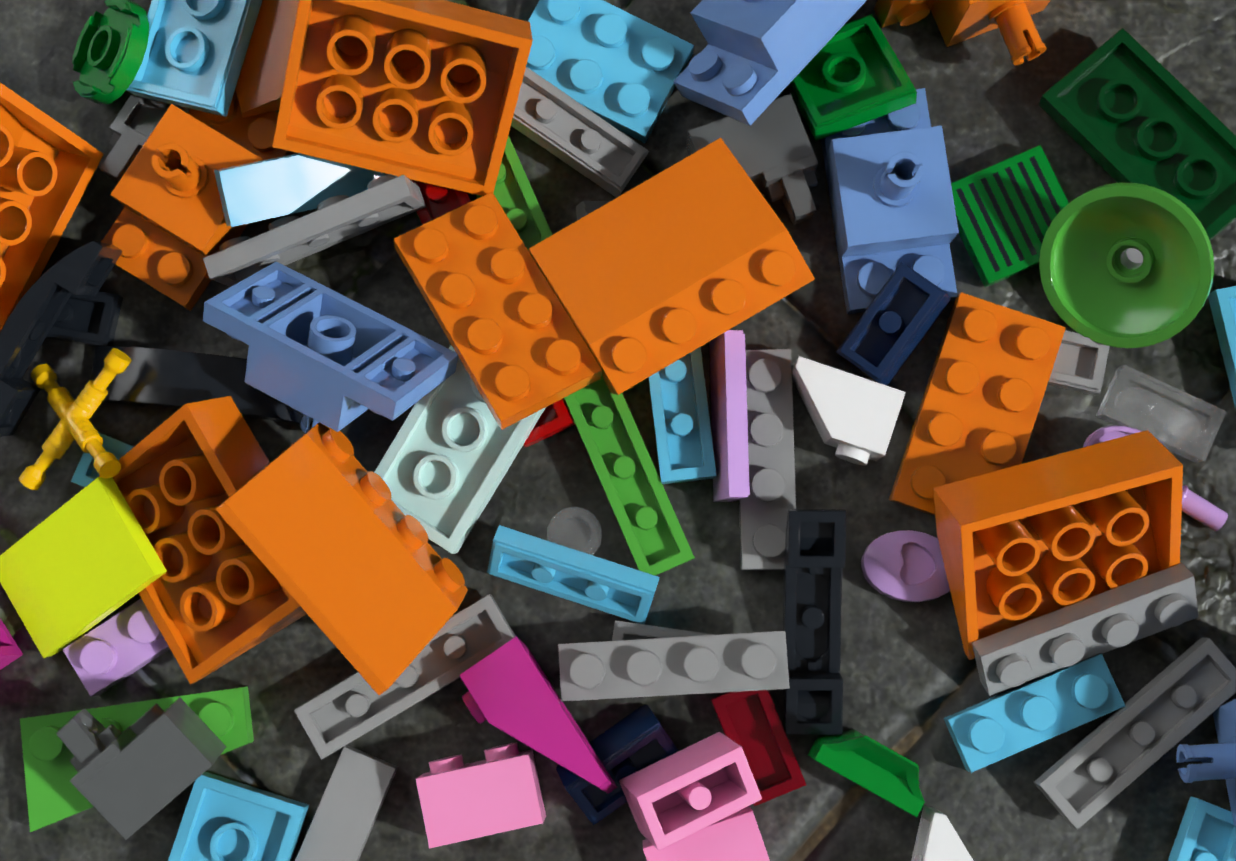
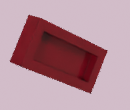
M768 690L725 692L710 698L725 736L742 746L762 797L761 800L753 803L754 806L806 786Z

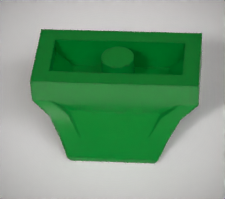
M854 729L843 730L842 735H818L808 753L815 761L915 817L918 816L925 803L919 787L918 764Z

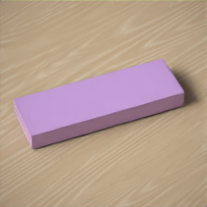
M728 330L709 341L711 430L717 475L713 479V502H733L747 498L750 495L746 352L743 330Z

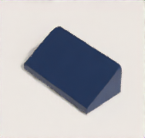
M901 262L836 352L878 383L887 386L942 313L951 298L947 292Z
M645 704L589 742L617 786L612 792L607 794L560 765L556 767V770L565 789L594 826L627 802L619 782L620 779L656 763L679 750L650 707Z

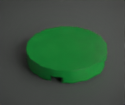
M106 0L104 3L109 8L104 14L95 11L86 21L78 38L72 63L73 70L80 73V78L77 81H73V85L81 97L94 103L110 104L121 97L133 82L143 62L148 45L149 21L146 11L139 4L131 0Z

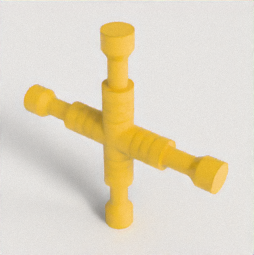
M112 348L104 359L102 371L94 381L89 380L75 400L65 387L59 386L57 374L50 365L40 364L32 370V380L38 388L45 389L48 393L47 401L61 420L41 446L43 452L33 465L27 466L19 476V481L25 487L35 491L38 490L46 480V471L53 461L61 459L74 440L83 452L91 454L94 459L93 466L102 478H112L119 473L121 463L113 453L107 452L102 446L103 438L89 419L107 396L108 391L106 388L117 374L123 373L132 360L126 353Z

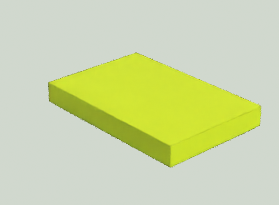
M97 477L0 555V583L43 659L58 654L62 649L70 645L167 572L113 478Z

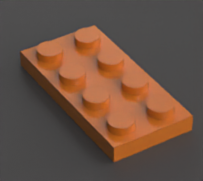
M493 192L394 238L397 253L501 430L601 379V367Z
M960 292L955 299L889 501L935 516L933 488L1022 464L1066 327Z

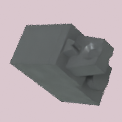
M791 94L775 99L751 126L728 116L688 131L686 148L689 156L715 140L722 138L755 186L759 188L763 197L768 195L771 202L779 199L782 200L792 225L814 217L816 207L809 188L815 187L818 184L815 175L818 161Z
M181 697L165 711L156 703L123 732L112 724L105 728L86 709H83L56 733L74 755L70 762L78 773L70 782L125 840L207 771L226 748L225 744Z

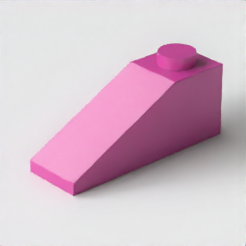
M517 636L460 674L461 679L469 690L462 695V699L479 724L487 720L488 723L607 794L617 788L563 701L561 702L560 696L534 655Z

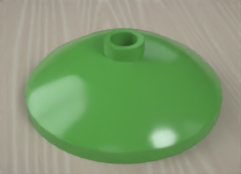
M1113 183L1086 191L1068 203L1057 214L1048 227L1042 242L1039 269L1043 289L1051 306L1059 317L1073 330L1094 342L1106 346L1140 348L1161 343L1173 337L1187 327L1204 306L1212 287L1214 256L1209 237L1203 225L1195 214L1176 197L1158 188L1144 184ZM1134 248L1139 250L1143 256V262L1134 263L1130 261L1126 254L1127 249Z

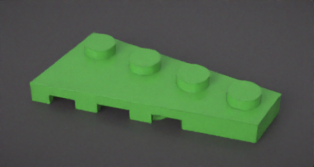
M248 686L86 709L105 728L112 724L123 732L156 703L165 711L181 697L225 744L226 748L221 755L254 742ZM81 710L20 719L30 832L94 807L70 782L78 773L70 762L74 755L56 734L61 727Z

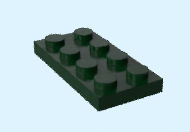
M1123 28L1042 95L1038 105L1117 183L1144 184L1158 188L1176 197L1199 219L1210 241L1236 220V135Z

